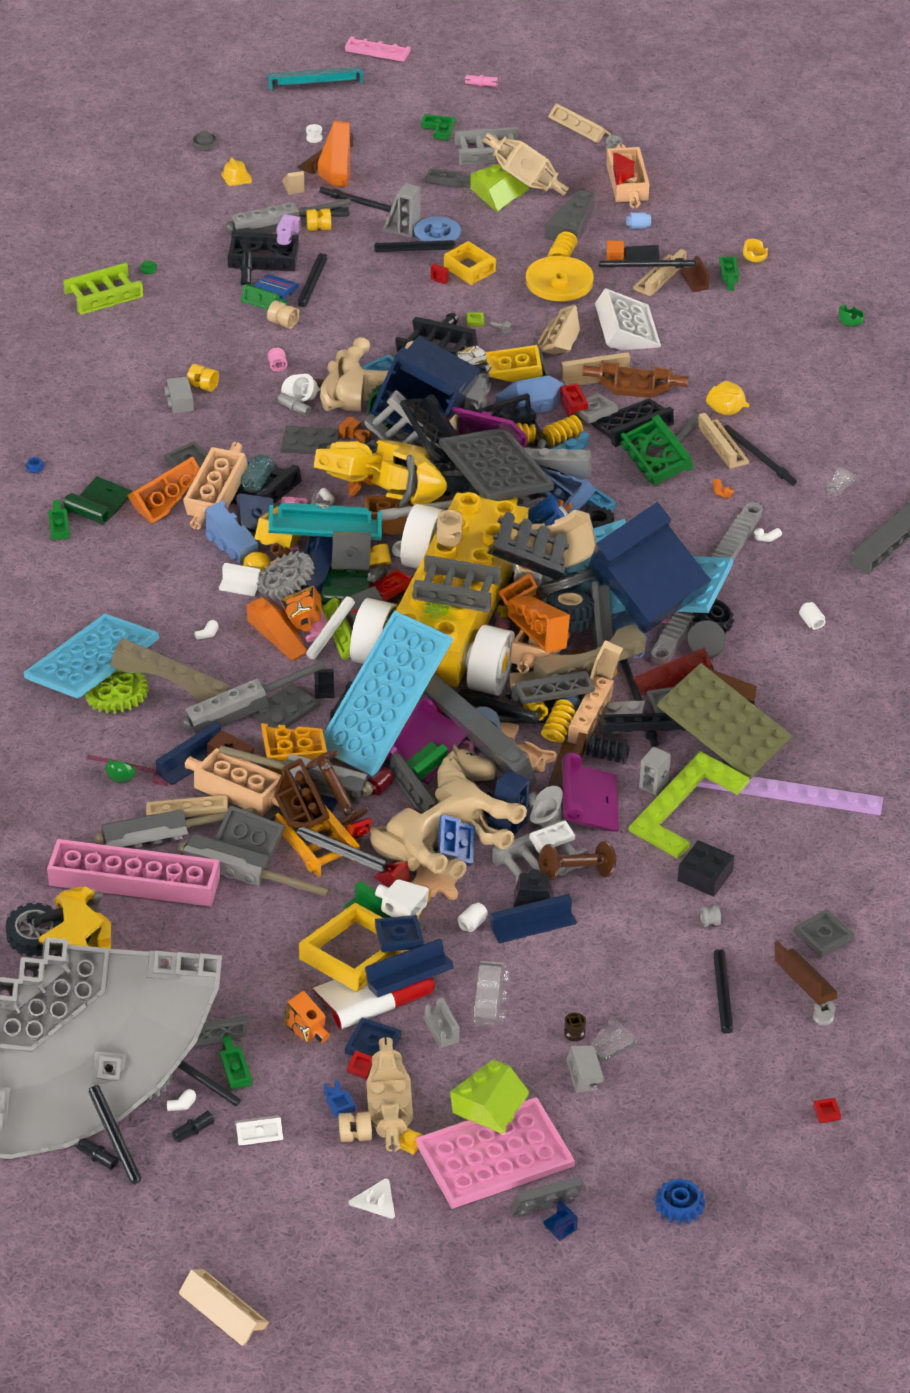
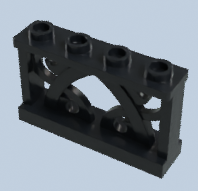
M232 232L228 253V268H240L242 266V253L251 252V266L253 270L295 271L299 251V235H292L289 244L281 245L277 242V234ZM258 250H269L270 252H272V254L257 255L254 252Z

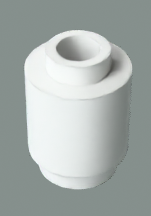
M805 603L801 606L799 615L809 628L812 627L815 630L825 625V616L815 603Z
M481 903L471 904L458 916L459 927L463 931L473 932L486 920L488 912L485 906Z

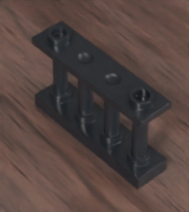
M415 317L412 320L414 332L407 339L395 338L397 352L402 347L405 348L408 342L415 341L420 335L426 337L425 339L429 342H432L434 339L441 340L437 346L457 357L458 352L463 346L473 347L478 344L476 329ZM449 342L456 344L452 349L445 347Z

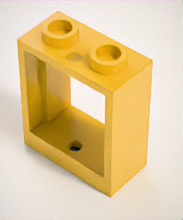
M467 241L444 254V267L470 285H473L496 272V258ZM469 258L477 264L468 268L460 262Z

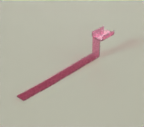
M87 755L90 760L105 763L109 760L107 758ZM127 763L132 768L136 767V770L153 773V784L168 786V782L165 779L156 778L157 769Z

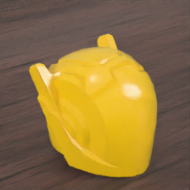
M723 381L718 386H714L706 397V403L714 411L725 416L734 415L742 407L748 408L750 405L745 402L743 390L737 384L729 381Z

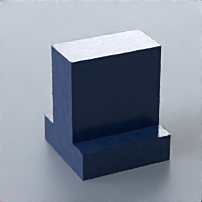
M418 336L408 349L402 347L395 355L371 413L378 416L389 406L387 400L397 390L407 400L424 399L428 395L434 394L450 421L455 415L452 407L461 408L465 403V397L474 386L481 369ZM394 410L384 420L395 425L402 416ZM409 423L401 428V430L409 434L415 431Z
M658 502L597 542L588 569L593 568L592 574H595V578L601 586L605 583L609 586L644 633H647L705 593L711 581L669 525L672 519Z

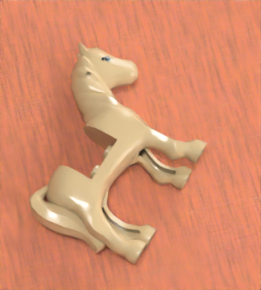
M356 338L353 345L348 347V350L344 349L337 352L336 362L330 361L328 363L329 375L323 381L320 390V399L324 410L330 411L341 408L345 411L362 412L364 401L369 400L368 394H371L372 389L376 388V386L383 385L389 370H365L359 364L362 355L367 354L370 348V342L366 338ZM414 341L408 342L405 348L408 349ZM456 414L450 420L455 431L457 420L459 419Z
M454 744L453 751L443 758L437 772L438 788L435 792L437 805L422 814L411 808H405L394 815L387 826L370 828V840L374 850L379 855L393 861H406L409 870L413 872L419 867L420 863L421 867L430 869L438 876L447 874L450 878L458 880L466 872L467 865L459 858L448 860L442 853L434 851L439 842L440 815L459 818L461 823L474 825L475 832L482 844L495 845L497 848L504 850L513 843V833L507 829L497 830L489 827L484 821V811L496 819H508L510 822L518 824L524 820L527 809L519 803H507L494 799L482 792L473 782L493 780L497 773L495 762L480 757L470 750L459 749Z

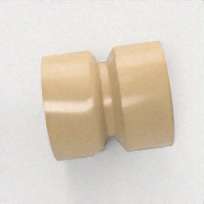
M275 300L269 306L267 319L272 323L291 329L299 319V309Z
M455 510L440 512L437 518L438 542L444 546L458 545L462 540V515Z
M370 1111L357 1112L356 1116H353L351 1113L338 1114L340 1143L353 1142L355 1138L359 1141H372ZM350 1123H356V1132H350Z

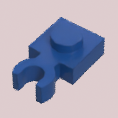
M334 1081V1089H330L327 1084H324L326 1103L335 1118L338 1117L339 1113L355 1111L353 1100L347 1090L341 1091L339 1081Z

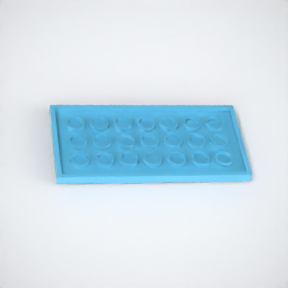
M394 610L324 732L327 752L336 750L338 754L334 758L370 776L375 775L454 639L443 632Z

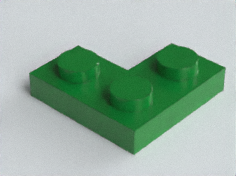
M424 114L421 128L433 129V139L450 140L455 126V118Z

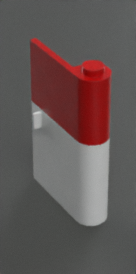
M432 977L378 998L368 989V984L355 992L336 980L314 987L313 991L331 1009L335 1024L339 1030L359 1023L362 1017L370 1019L433 994L435 983Z

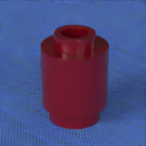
M389 768L379 769L375 775L367 780L373 785L372 795L380 796L393 784L395 776Z

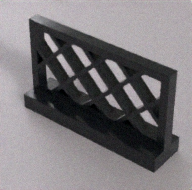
M428 395L424 399L402 400L399 404L433 463H443L444 461L453 463L443 449L435 445L436 443L439 445V439L458 436L435 395Z
M648 398L622 408L608 417L597 419V421L591 424L610 438L611 444L617 447L621 445L622 433L626 434L652 421V417L659 415L668 427L674 425V409L670 406L663 408Z

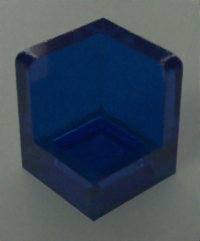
M562 1201L557 1203V1213L543 1221V1225L559 1241L577 1231L578 1217Z

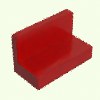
M578 383L560 387V403L568 418L571 415H575V411L588 409L589 403Z

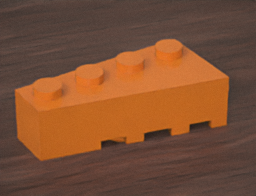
M530 595L509 599L508 617L546 653L567 647L570 614Z

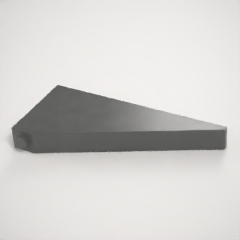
M433 674L424 692L436 702V705L488 759L495 762L497 769L503 775L508 770H511L529 779V789L537 783L529 757L517 744L436 674Z

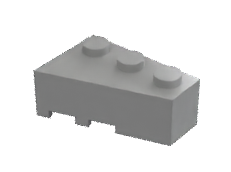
M407 183L403 185L395 197L390 214L382 230L410 238L415 235L414 227L420 221L421 187Z

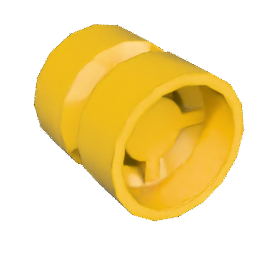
M330 208L320 209L319 212L316 209L306 210L308 231H317L318 228L322 231L331 230Z
M193 364L188 371L187 377L190 386L200 387L202 390L212 392L218 384L219 372Z

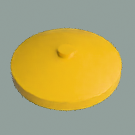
M544 257L533 262L526 271V285L528 289L538 297L546 300H575L586 295L593 287L594 275L592 269L583 261L573 257Z

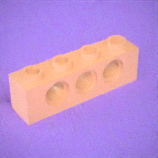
M595 675L592 681L595 691L585 694L569 725L567 742L575 744L580 732L587 734V746L590 737L598 725V715H603L607 702L612 697L613 680Z

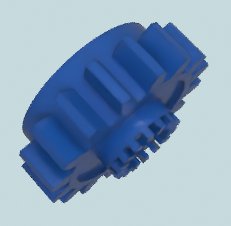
M681 1178L671 1179L668 1183L662 1184V1189H657V1195L655 1196L656 1211L661 1212L662 1219L669 1217V1223L677 1220V1224L680 1225L681 1221L685 1220L687 1224H690L691 1218L697 1221L698 1215L703 1214V1208L705 1207L704 1192L699 1191V1186L693 1184L690 1180Z

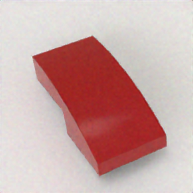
M366 818L347 825L345 829L354 839H357L370 831L372 820L371 818Z

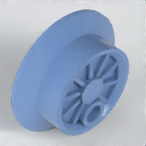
M434 216L420 220L414 227V234L420 241H455L461 234V228L457 222L450 218Z

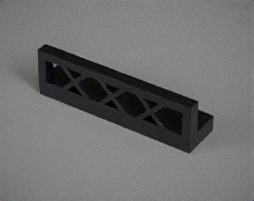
M528 393L473 411L478 413L492 411L494 412L492 416L511 420L515 424H524L537 419L535 411L531 408L530 395ZM525 400V406L518 408L519 402ZM503 407H510L507 412L501 413Z

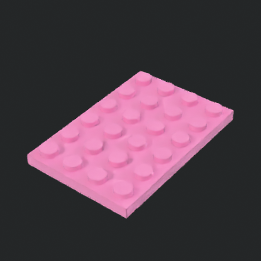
M537 1097L524 1101L521 1108L515 1111L514 1119L511 1123L507 1124L504 1135L467 1120L415 1138L422 1157L451 1209L575 1166L574 1158Z

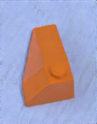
M333 122L318 160V175L331 186L347 187L351 176L350 122Z
M192 456L127 496L134 508L153 524L166 516L181 499L182 495L192 485L200 467Z
M264 597L247 604V621L291 661L306 655L307 649L284 608Z

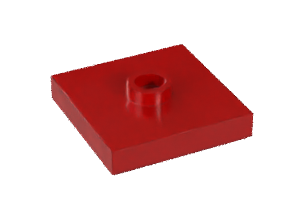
M394 570L372 583L370 588L375 586L385 602L406 590L413 577Z

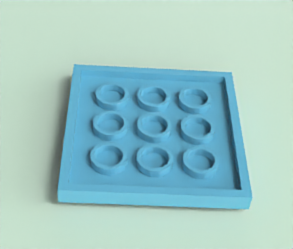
M693 556L711 581L705 593L677 612L709 613L733 565L732 558Z

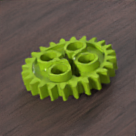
M117 669L111 676L105 678L97 686L85 693L86 701H88L89 706L92 705L93 709L98 708L99 712L105 710L106 714L113 710V713L116 714L117 710H120L123 713L124 709L132 710L131 706L138 707V702H144L143 698H146L149 692L148 682L145 679V675H141V673H126Z

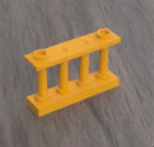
M327 807L329 819L312 828H308L318 833L327 831L330 834L328 837L360 850V845ZM280 813L275 814L276 822L286 827L283 837L303 859L310 873L313 872L317 877H320L322 865L342 857L331 852L316 858L312 852L322 847L313 843L306 846L302 841L303 839L287 825V822Z

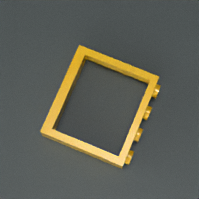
M354 903L299 942V959L357 992L368 984L365 971L366 966L408 950L382 952L379 950L355 969L320 950L322 946L355 922L377 934L375 919L382 917Z

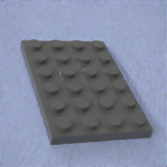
M505 427L439 439V446L485 499L496 501L554 490V483Z

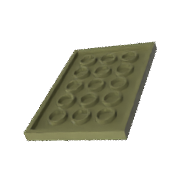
M702 663L657 704V707L737 771L749 777V780L793 737Z

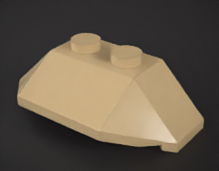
M576 305L561 309L558 312L559 315L546 327L538 341L542 353L557 355L560 353L565 354L571 350L580 331Z

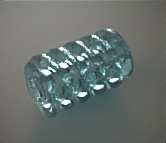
M256 455L241 476L242 486L249 492H258L274 469V461L267 455Z

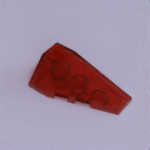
M705 647L635 676L634 680L640 694L647 695V691L675 687L700 663L709 669L714 670Z

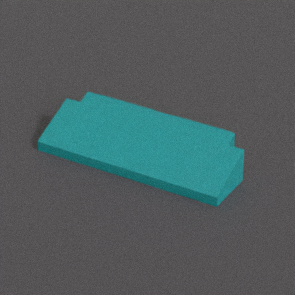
M360 66L267 73V80L270 90H273L272 80L277 79L278 85L353 80L356 79V73H358L359 81L363 83V70Z
M281 503L278 506L277 514H274L273 505H269L268 533L333 537V532H371V539L381 540L382 512L379 511L377 520H372L371 511L363 507L329 506L327 509H324L320 505Z

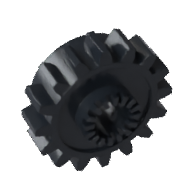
M715 599L709 613H692L695 616L693 621L715 622L723 629L725 634L727 631H730L734 623V619H732L734 614L731 612V609L727 604L718 599Z

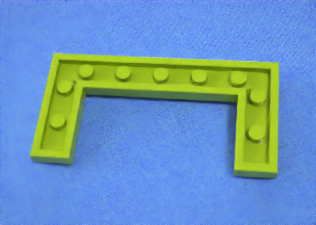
M700 751L629 826V831L679 859L690 848V842L664 828L661 824L704 778L739 795L749 784V777Z

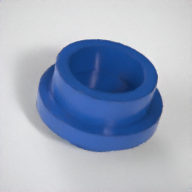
M32 457L26 463V470L28 472L38 473L44 469V463L38 457Z

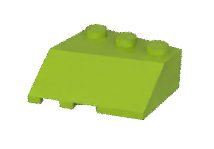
M500 163L471 173L470 189L497 213L502 207L509 205L513 199L520 197L529 190L528 185L504 170Z
M492 1059L450 1091L453 1114L504 1135L507 1124L512 1122L515 1111L521 1108L529 1095V1091L509 1065Z

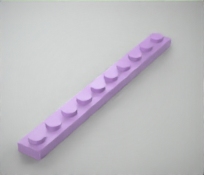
M753 777L749 780V784L741 791L742 794L881 815L884 798L760 777ZM704 778L697 785L698 787L729 791L707 778Z

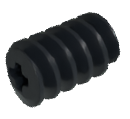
M594 732L593 736L590 737L586 749L587 756L591 753L592 757L596 758L599 754L600 759H604L607 755L608 761L614 758L615 762L619 763L622 759L623 764H626L630 752L627 739L624 740L623 744H620L619 737L615 742H613L612 736L605 740V734H602L598 739L597 732Z

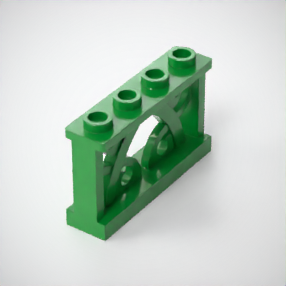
M659 415L652 417V421L626 434H621L622 441L620 443L623 450L629 451L630 459L633 462H637L636 465L639 471H644L648 483L652 482L655 487L659 486V483L685 470L688 472L694 469L691 456ZM636 441L639 444L633 445L632 442ZM651 444L657 447L667 446L662 453L663 458L647 456V451ZM659 468V472L655 473L653 469Z

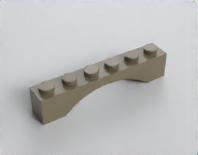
M634 624L618 629L608 642L623 648L619 659L621 661L645 652L646 636ZM601 647L582 654H549L534 660L533 675L540 679L582 671L591 672Z
M121 638L115 648L110 666L126 673H149L166 678L186 690L197 703L224 693L229 687V684L124 638Z

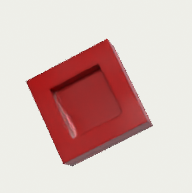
M434 263L431 266L430 279L446 284L449 279V269Z
M355 1050L347 1067V1073L367 1080L373 1065L372 1056Z
M835 1098L813 1102V1108L819 1123L841 1119V1113Z

